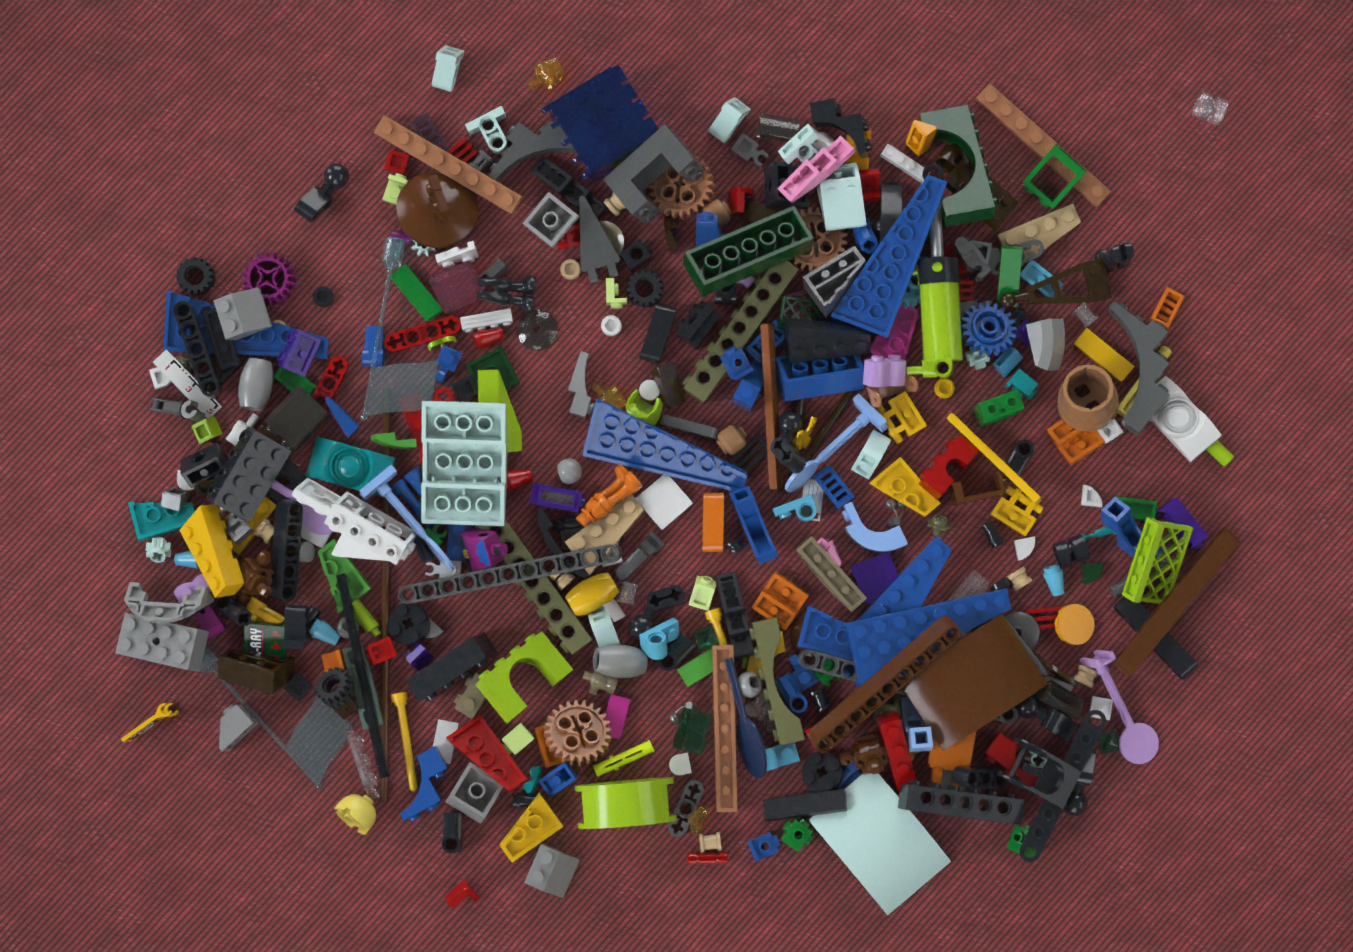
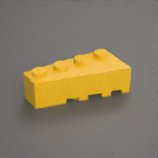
M213 504L199 506L181 527L180 532L214 597L233 596L245 583L237 558L232 556L233 545L231 540H227L224 531L227 529L225 520L221 521L219 515L221 508Z

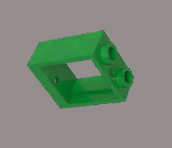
M1056 144L1022 183L1025 184L1024 189L1031 195L1035 193L1041 198L1039 202L1044 207L1054 209L1088 170ZM1053 155L1076 174L1054 201L1031 181Z
M1017 389L978 403L973 408V411L981 428L1017 415L1025 408Z

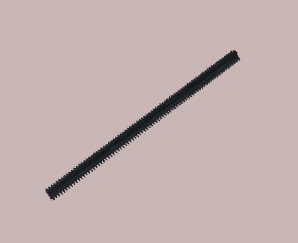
M342 573L336 575V580L342 600V608H344L343 613H345L344 618L349 633V641H351L350 646H352L351 651H353L355 669H357L356 674H358L357 679H359L361 697H363L364 712H366V720H368L370 740L373 743L375 763L378 766L376 768L379 771L378 776H381L379 779L390 777L388 775L390 774L389 770H387L389 767L386 765L388 763L385 760L387 757H384L386 756L385 752H383L385 749L382 747L384 744H382L383 742L381 741L383 739L380 737L382 734H379L381 729H378L380 726L377 724L379 721L376 719L378 717L375 714L377 711L374 709L376 706H373L375 701H372L374 698L371 696L373 694L370 691L372 688L369 686L371 683H368L370 678H367L369 673H366L368 670L365 668L367 666L364 663L366 660L363 658L365 655H362L364 650H361L363 645H360L362 644L360 643L361 640H359L361 639L360 635H358L360 632H358L359 630L357 629L359 627L356 625L358 622H355L357 617H354L356 615L353 612L355 611L353 610L354 607H352L354 606L352 605L353 602H351L353 600H350L352 598L350 597L351 592H349L351 589H349V584H347L349 583L347 582L348 579H346L348 578L346 577L347 574Z

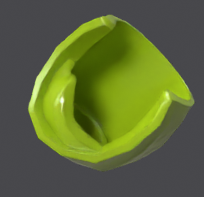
M636 389L628 398L625 412L655 426L662 411V401L660 398H656L655 405H650L639 397V391Z

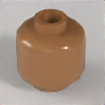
M716 199L707 204L705 208H702V212L717 214L719 227L730 221L732 212L725 201L721 202Z
M729 425L718 433L716 444L725 455L727 453L735 455L746 446L745 438L747 434L741 426L736 428L734 425Z

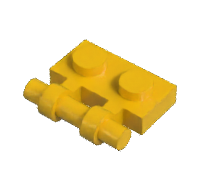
M906 391L887 402L891 408L889 411L886 412L883 406L875 409L887 420L888 435L894 439L896 444L903 441L900 435L902 431L905 430L908 437L927 426ZM895 415L901 425L895 427L890 417Z
M1008 485V489L1005 491L1011 496L1009 501L1001 497L990 515L1025 537L1036 521V518L1031 516L1030 513L1033 510L1040 514L1044 507L1039 504L1036 505L1030 498L1022 494L1020 489H1014ZM1018 500L1022 504L1026 505V509H1020L1019 507L1014 505L1015 502Z

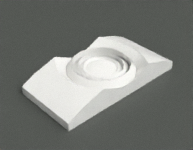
M1164 376L1156 384L1165 386L1169 390L1170 398L1152 419V422L1191 463L1222 435L1210 419L1190 401L1183 390L1167 376Z

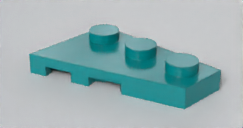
M128 502L139 542L180 530L196 511L192 502H186L179 511L164 508L161 506V503Z

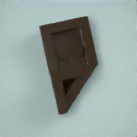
M671 214L668 217H664V232L670 254L678 252V246L671 232L677 230V225L673 221Z

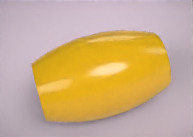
M607 572L581 581L567 593L565 598L577 617L603 608L604 604L611 602L617 596L619 590Z

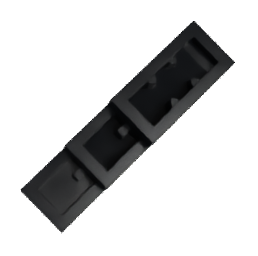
M544 156L541 157L530 171L578 211L579 198L584 196L598 221L609 209L603 202L594 197L590 191L576 182L573 177Z
M736 572L716 575L731 645H733L734 659L753 656L755 652Z

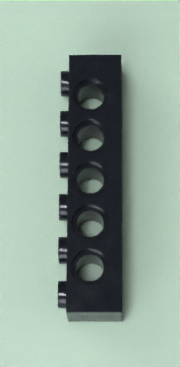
M909 780L908 784L901 783L898 802L899 809L1019 825L1022 823L1024 800L1018 799L1017 794L1005 793L1004 796H998V792L986 790L985 794H981L979 789L967 788L966 791H960V787L948 785L947 789L940 788L941 784L928 783V786H921L920 781ZM923 792H925L926 797L925 800L922 802L920 796ZM942 795L945 796V801L943 804L940 803V797ZM963 797L964 804L960 807L959 800ZM982 799L983 806L979 809L978 803ZM1001 802L1002 809L998 811L997 807L998 804Z

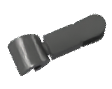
M152 398L153 405L149 409L152 412L183 416L195 422L203 420L206 415L203 412L194 410L198 407V402L192 400L179 402Z
M651 531L639 545L641 549L638 548L616 570L617 578L621 580L626 579L634 569L636 570L648 558L647 554L653 556L665 544Z

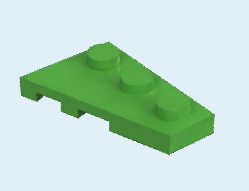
M333 539L318 551V555L325 576L328 578L330 590L336 601V608L339 614L344 611V608H342L343 605L339 595L336 575L347 574L346 577L348 578L346 579L349 582L347 584H349L348 587L351 589L349 592H351L350 597H352L350 600H353L351 602L361 598L372 587L349 557L332 555L337 544V540Z

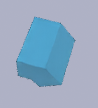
M1010 347L993 363V366L1005 378L1023 357L1015 348Z

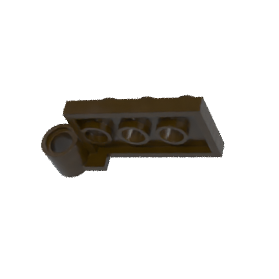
M947 144L934 161L935 164L941 167L943 172L950 173L944 181L948 182L946 188L953 194L966 187L975 172L970 158L953 144ZM987 175L988 180H991L993 184V192L991 193L992 197L997 199L998 209H995L994 218L983 221L996 231L1018 204V201Z

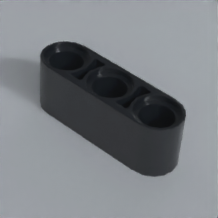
M657 303L639 359L659 365L676 315V308Z
M959 765L954 768L952 773L954 783L969 788L1002 789L1007 783L1006 780L996 775L999 769L989 766Z

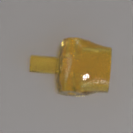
M553 57L538 63L534 67L537 77L527 84L531 90L541 83L548 89H551L566 73L558 60Z
M597 381L591 386L600 395L598 399L619 409H622L627 404V400L616 386L611 385L605 390Z

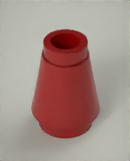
M501 327L477 330V333L472 334L477 350L481 348L484 350L504 339Z
M530 469L507 471V490L510 489L512 491L533 481Z

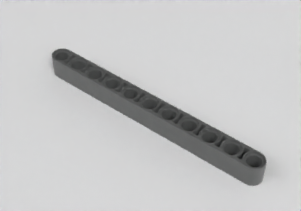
M608 544L405 585L399 590L398 597L401 602L411 604L614 563L621 558L622 551L618 545ZM610 547L616 551L614 559H609L606 555V551ZM588 552L595 554L596 560L594 563H589L586 560ZM568 556L575 558V565L573 567H568L566 564ZM548 560H552L555 563V569L552 572L546 569V562ZM528 564L533 565L535 568L532 576L528 575L525 571ZM508 568H511L515 573L512 580L508 579L505 575ZM488 572L494 575V582L492 584L488 583L485 579ZM468 576L474 579L472 588L467 587L465 584ZM448 580L454 584L452 592L447 591L445 588ZM428 584L434 588L432 596L427 595L425 592ZM408 588L414 592L412 600L406 598L405 592Z
M803 650L798 655V662L804 668L858 682L853 661L813 650ZM808 653L813 656V662L810 665L804 663V657ZM827 659H831L833 667L827 671L824 668V662ZM850 664L853 667V672L851 675L846 676L844 668ZM901 688L897 692L898 694L907 696L903 688ZM1013 707L1010 709L1011 714L1008 719H1004L1003 715H1000L994 720L1013 723L1018 717V711Z

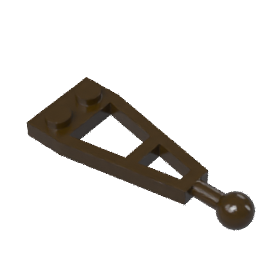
M1103 258L1078 264L1025 288L1026 292L1014 295L1010 292H1005L1000 297V304L1002 307L1009 309L1015 303L1028 300V304L1093 303L1110 299L1112 296ZM1083 269L1089 296L1062 297L1058 280ZM1051 283L1054 297L1035 298L1034 290Z

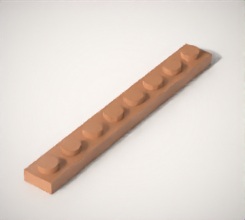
M990 83L975 99L1041 159L1057 144ZM1054 155L1047 162L1068 183L1076 176L1074 172ZM1089 171L1074 185V188L1095 207L1111 192Z
M383 115L374 131L378 136L510 214H514L523 196Z
M712 645L716 812H737L735 699L724 661L727 658H732L734 663L733 645Z

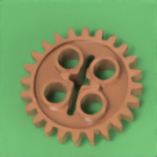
M701 161V164L705 167L706 163ZM671 166L653 182L654 185L649 186L650 191H653L649 195L652 199H655L653 202L661 210L660 212L664 211L667 217L671 214L676 219L679 214L683 220L685 214H688L692 218L693 211L700 214L698 208H705V201L711 202L708 195H714L713 190L710 189L715 187L714 182L711 181L714 179V176L709 174L711 172L710 168L705 167L706 171L703 173V176L691 184L680 174L676 178H671V175L677 172ZM669 191H674L671 197H666ZM693 195L690 201H685L686 196Z
M817 207L814 213L811 208L808 209L807 214L800 210V216L810 232V224H814L818 257H815L814 246L812 245L809 255L802 254L788 260V262L795 260V267L800 264L802 272L806 267L809 268V273L812 272L813 268L817 269L845 252V249L842 247L847 246V242L844 241L847 238V234L842 233L845 229L830 230L825 233L818 231V227L825 226L819 207ZM824 245L830 246L831 250L829 252H823L820 248Z
M577 700L574 701V705L566 701L565 708L559 704L558 711L552 710V716L548 715V723H545L544 729H546L544 737H548L545 744L550 745L549 752L556 750L555 758L561 755L562 762L570 759V765L573 764L574 760L577 761L579 766H581L582 760L587 765L590 762V758L597 761V754L603 756L604 750L608 749V742L611 741V736L609 735L612 729L608 728L610 721H604L606 713L600 715L601 708L599 707L594 710L593 703L587 707L585 700L581 705H578ZM585 718V719H587L589 722H588V723H582L579 719ZM567 724L569 728L564 729L560 725ZM594 737L596 740L588 741L586 738ZM580 740H581L582 745L585 747L584 749L581 748ZM572 742V743H574L576 746H575V747H569L566 743Z

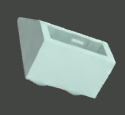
M857 163L842 164L816 186L826 231L866 226L861 180Z

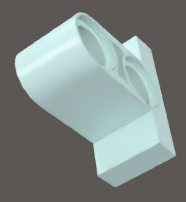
M445 45L437 51L435 58L437 62L432 79V87L449 92L453 91L460 61L464 56V50Z
M736 97L725 102L721 112L708 130L709 133L724 144L751 110Z
M502 106L465 124L470 136L481 131L493 154L501 155L508 146L506 138L497 123L506 118ZM491 122L494 124V127L491 130H485L483 128L484 124ZM501 140L503 145L500 148H494L492 146L493 142Z
M807 124L778 152L788 165L796 157L802 163L806 159L810 162L819 153L812 144L819 136Z
M873 429L851 470L869 480L881 461L891 439Z
M604 607L587 614L599 647L620 644L611 617Z

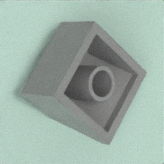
M548 192L523 224L544 243L554 248L579 216Z
M260 288L231 293L213 300L226 340H239L272 327Z
M231 704L223 711L224 716L220 720L219 749L222 752L229 751L260 723L244 704Z
M469 762L445 802L481 824L503 787L482 769Z
M542 843L524 883L543 892L564 898L580 859Z

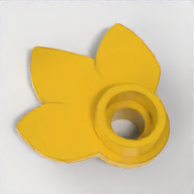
M811 416L808 428L805 431L800 430L795 436L793 444L796 445L798 450L809 445L811 441L809 435L816 425V417Z

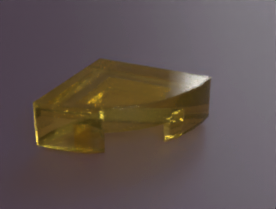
M702 806L689 815L691 833L697 835L703 829L701 826L705 818H708L707 807Z

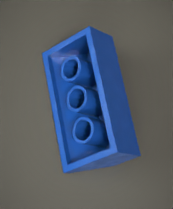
M787 355L776 357L779 388L785 401L813 398L865 388L863 384L864 366L859 355L790 363Z

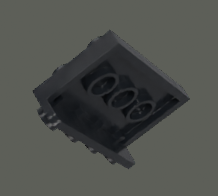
M248 426L241 432L235 448L229 452L228 460L218 471L216 481L208 488L207 499L250 523L291 450Z

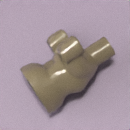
M584 671L582 678L590 681L589 693L596 695L599 689L613 694L618 678L606 676L596 671L593 673Z

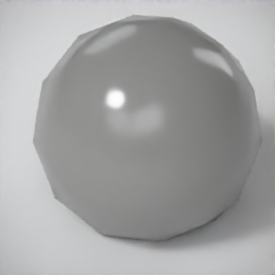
M567 458L560 461L557 465L558 473L563 483L574 484L581 478L582 467L575 459Z
M745 672L738 677L739 689L743 697L752 698L761 692L762 681L754 672Z

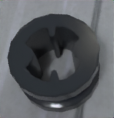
M741 537L725 545V548L729 549V555L745 547V544L741 543Z

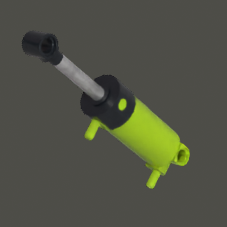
M929 164L923 169L922 176L924 180L931 170L938 171V179H944L943 171L937 164ZM940 201L930 227L931 257L918 260L917 267H915L912 276L918 275V286L920 287L923 343L922 366L906 367V374H923V378L940 377L946 379L953 374V362L963 360L959 297V260L957 257L944 256ZM944 363L948 364V372L940 374L938 371L939 366Z

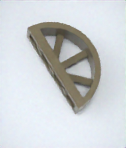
M812 536L796 549L798 555L813 574L850 612L854 611L867 599Z

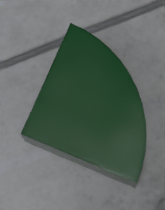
M1103 563L1082 564V585L1091 583L1100 576L1103 570Z

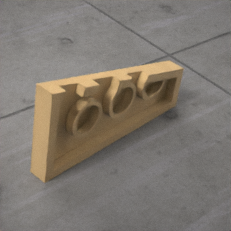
M1071 204L1000 233L997 237L1001 246L1014 247L1029 240L1037 239L1042 242L1045 250L1079 225L1081 221L1074 205ZM1032 243L1031 248L1025 250V246L1022 247L1025 259L1029 258L1027 254L1030 252L1037 254L1040 245Z
M631 494L612 507L614 509L613 512H609L606 517L597 520L595 523H590L565 541V544L571 552L608 544H617L625 532L641 516L644 509ZM611 547L607 549L606 555L612 549ZM588 552L586 560L589 563H594L596 560L595 554ZM597 566L584 569L590 576Z

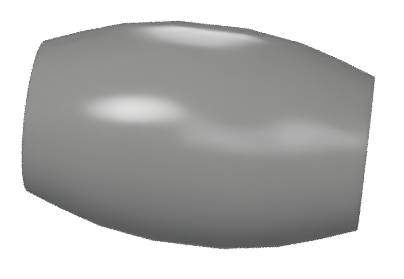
M249 358L240 376L238 398L241 408L251 411L264 410L269 401L273 386V367L270 361L258 358Z
M614 644L595 649L593 668L596 672L614 678H631L645 674L647 669V655L639 648Z

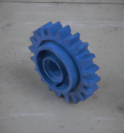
M980 302L976 307L972 305L969 311H965L964 317L961 319V332H964L962 339H968L965 346L973 345L971 351L979 349L980 356L984 351L987 357H990L992 352L995 356H998L1000 351L1005 353L1007 348L1012 346V341L1016 338L1015 332L1017 328L1013 327L1015 320H1009L1011 313H1003L1004 307L998 310L997 303L993 307H990L989 302H986L984 307Z

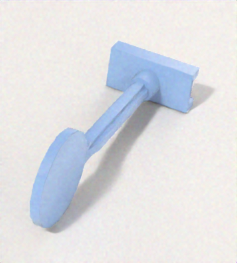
M858 393L853 398L854 406L861 412L856 421L829 444L815 460L806 462L805 468L800 473H793L785 484V490L792 493L801 488L813 476L817 466L827 460L860 428L865 427L871 422L883 433L888 428L886 425L887 420Z
M392 465L359 490L360 496L364 500H367L378 491L382 497L389 501L414 532L425 540L439 561L449 571L455 569L446 554L427 536L422 526L391 492L392 489L387 483L397 475V470Z

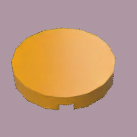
M1080 604L1066 605L1059 610V614L1055 619V630L1058 637L1070 645H1079L1087 642L1093 635L1095 627L1091 612Z

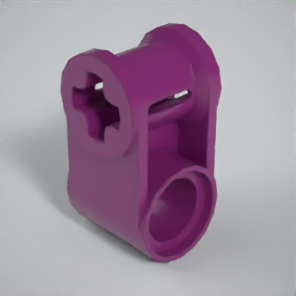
M212 603L204 609L205 613L199 611L194 613L200 629L209 631L208 640L227 629Z

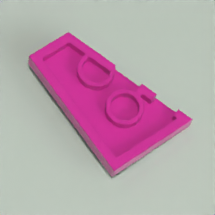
M902 304L888 338L878 334L871 344V354L883 356L884 358H888V355L901 356L900 359L905 360L919 311L911 305L905 309Z

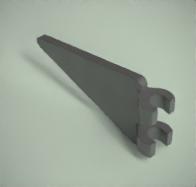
M580 196L581 270L583 272L588 271L590 283L599 281L596 268L603 266L608 267L610 278L618 276L615 263L620 261V257L584 196Z

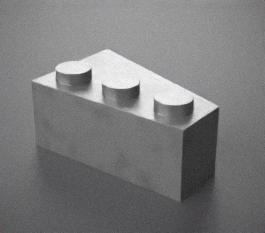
M855 246L803 276L804 289L826 318L837 307L866 264V260Z

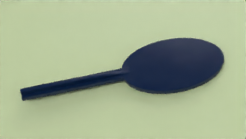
M727 658L724 661L740 715V720L737 724L739 751L748 771L753 777L759 779L765 776L767 770L764 743L754 723L747 718L732 658Z

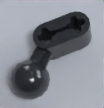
M340 163L330 164L325 169V182L320 188L315 186L296 204L294 211L310 223L326 211L333 201V198L330 196L333 190L342 188L348 183L349 172L344 165Z
M787 411L781 414L778 419V429L782 436L773 440L770 449L781 464L792 473L797 474L805 468L806 460L791 443L793 437L802 430L803 420L798 413Z
M675 585L649 593L646 598L647 606L643 614L635 616L630 621L629 632L631 636L636 640H640V634L655 627L653 619L657 612L682 605L685 600L683 589ZM676 591L677 594H681L680 596H678L679 600L675 601L674 598H670L671 596H673L672 592ZM654 597H657V600H661L657 607L654 604H650L653 602Z
M1035 694L1015 706L1020 717L1025 719L1036 717L1042 721L1040 724L1042 727L1069 743L1081 726L1051 707L1049 710L1041 707V702Z
M1092 750L1063 809L1071 816L1081 815L1088 806V800L1083 792L1085 786L1090 787L1096 757L1095 750Z

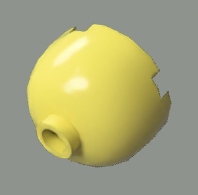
M358 794L348 795L334 807V809H338L336 811L337 815L351 828L353 826L358 827L359 830L357 832L363 835L369 832L376 820V810L372 805L374 802L367 795L363 797Z

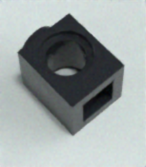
M639 239L621 251L619 255L632 273L651 260L650 253L652 250L646 242L642 243ZM639 250L643 253V256L636 260L632 258L631 254L633 251Z

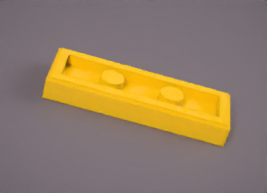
M1088 328L1073 343L1075 347L1120 383L1135 367Z

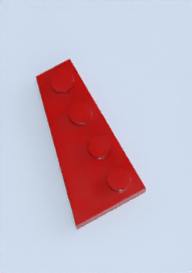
M481 714L446 737L448 742L509 793L527 782L524 774Z

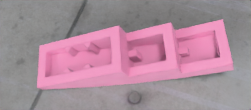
M840 136L827 150L823 147L810 162L806 159L784 181L778 190L793 203L824 181L850 158L856 150Z

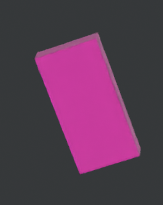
M610 694L606 709V719L604 721H610L608 728H611L612 732L609 736L621 739L630 699Z

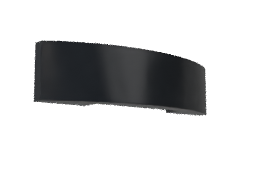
M880 183L881 205L878 246L902 213L901 183Z
M541 508L538 510V519L543 537L554 555L563 554L548 533L554 525ZM566 558L567 566L573 567L575 565V561H573L570 564V562ZM585 569L571 571L582 578H589Z

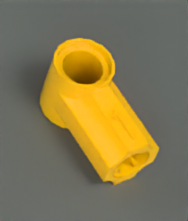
M251 597L245 608L252 613V621L284 624L283 615L268 608V605L262 601Z

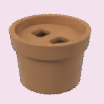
M1082 365L1069 372L1057 396L1059 415L1067 425L1080 431L1090 432L1104 428L1114 419L1119 407L1118 393L1111 377L1105 370L1094 365ZM1081 385H1086L1090 393L1083 398H1079L1074 390ZM1093 401H1097L1099 406L1091 410L1086 408Z

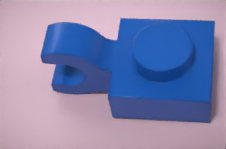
M443 345L435 363L441 366L435 376V380L444 383L448 371H456L463 353Z
M796 654L788 658L795 670L790 674L801 692L819 682L812 670L804 668L799 664Z

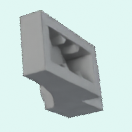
M581 351L568 388L570 393L575 394L569 412L571 415L586 419L587 414L591 415L594 403H591L592 398L587 396L585 377L589 353Z

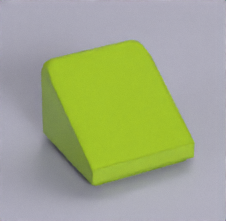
M215 416L205 418L192 425L199 444L222 435Z

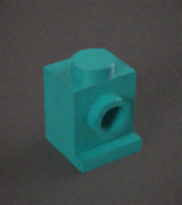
M1018 369L1004 387L1006 389L1011 387L1012 391L1018 389L1021 398L1024 397L1031 400L1037 393L1035 388L1038 383L1021 369Z

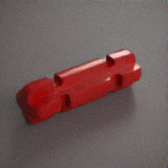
M716 852L688 853L687 863L716 864V862H719V864H726L728 862V854L726 852H719V854H716Z

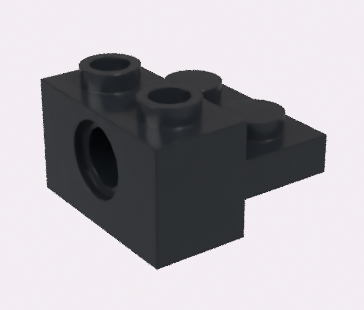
M773 161L764 169L765 208L785 210L787 207L795 206L796 209L806 210L809 207V192L791 203L778 190L798 167H792V163L788 165L785 162Z
M703 301L699 304L695 303L688 312L691 315L687 320L682 319L676 327L678 330L676 336L694 350L699 347L721 319V315L715 311V307L709 302L708 304Z
M215 443L181 459L180 474L191 489L194 488L199 496L204 498L207 496L208 488L216 481L218 471L227 462V456L219 445Z

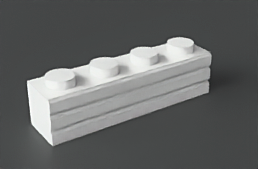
M890 144L886 145L880 157L922 184L924 181L922 176L924 167Z
M511 308L460 317L462 330L466 333H471L475 329L484 330L486 327L497 328L498 325L509 326L513 323Z

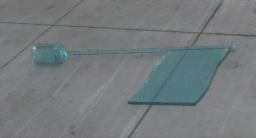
M395 237L385 238L381 263L385 264L384 267L388 268L363 414L360 415L361 420L364 421L368 419V416L387 412H414L422 410V401H432L439 359L425 363L393 364L375 368L392 269L401 266L405 246L404 240Z
M207 646L205 647L200 671L203 674L205 672L209 674L214 672L218 677L216 668L219 666L217 664L219 659ZM221 680L316 785L315 788L320 789L322 787L321 780L330 762L346 742L352 725L347 720L342 719L333 708L327 706L316 696L312 706L298 723L287 746H285L229 683Z

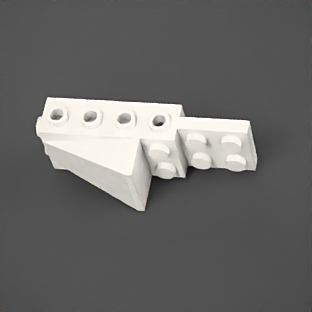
M307 478L294 489L291 495L299 503L314 508L316 513L326 515L327 518L324 524L328 525L332 531L342 533L332 552L333 556L390 561L397 565L400 560L405 561L408 554L410 555L416 546L413 542L417 534L413 529L349 492L339 496Z

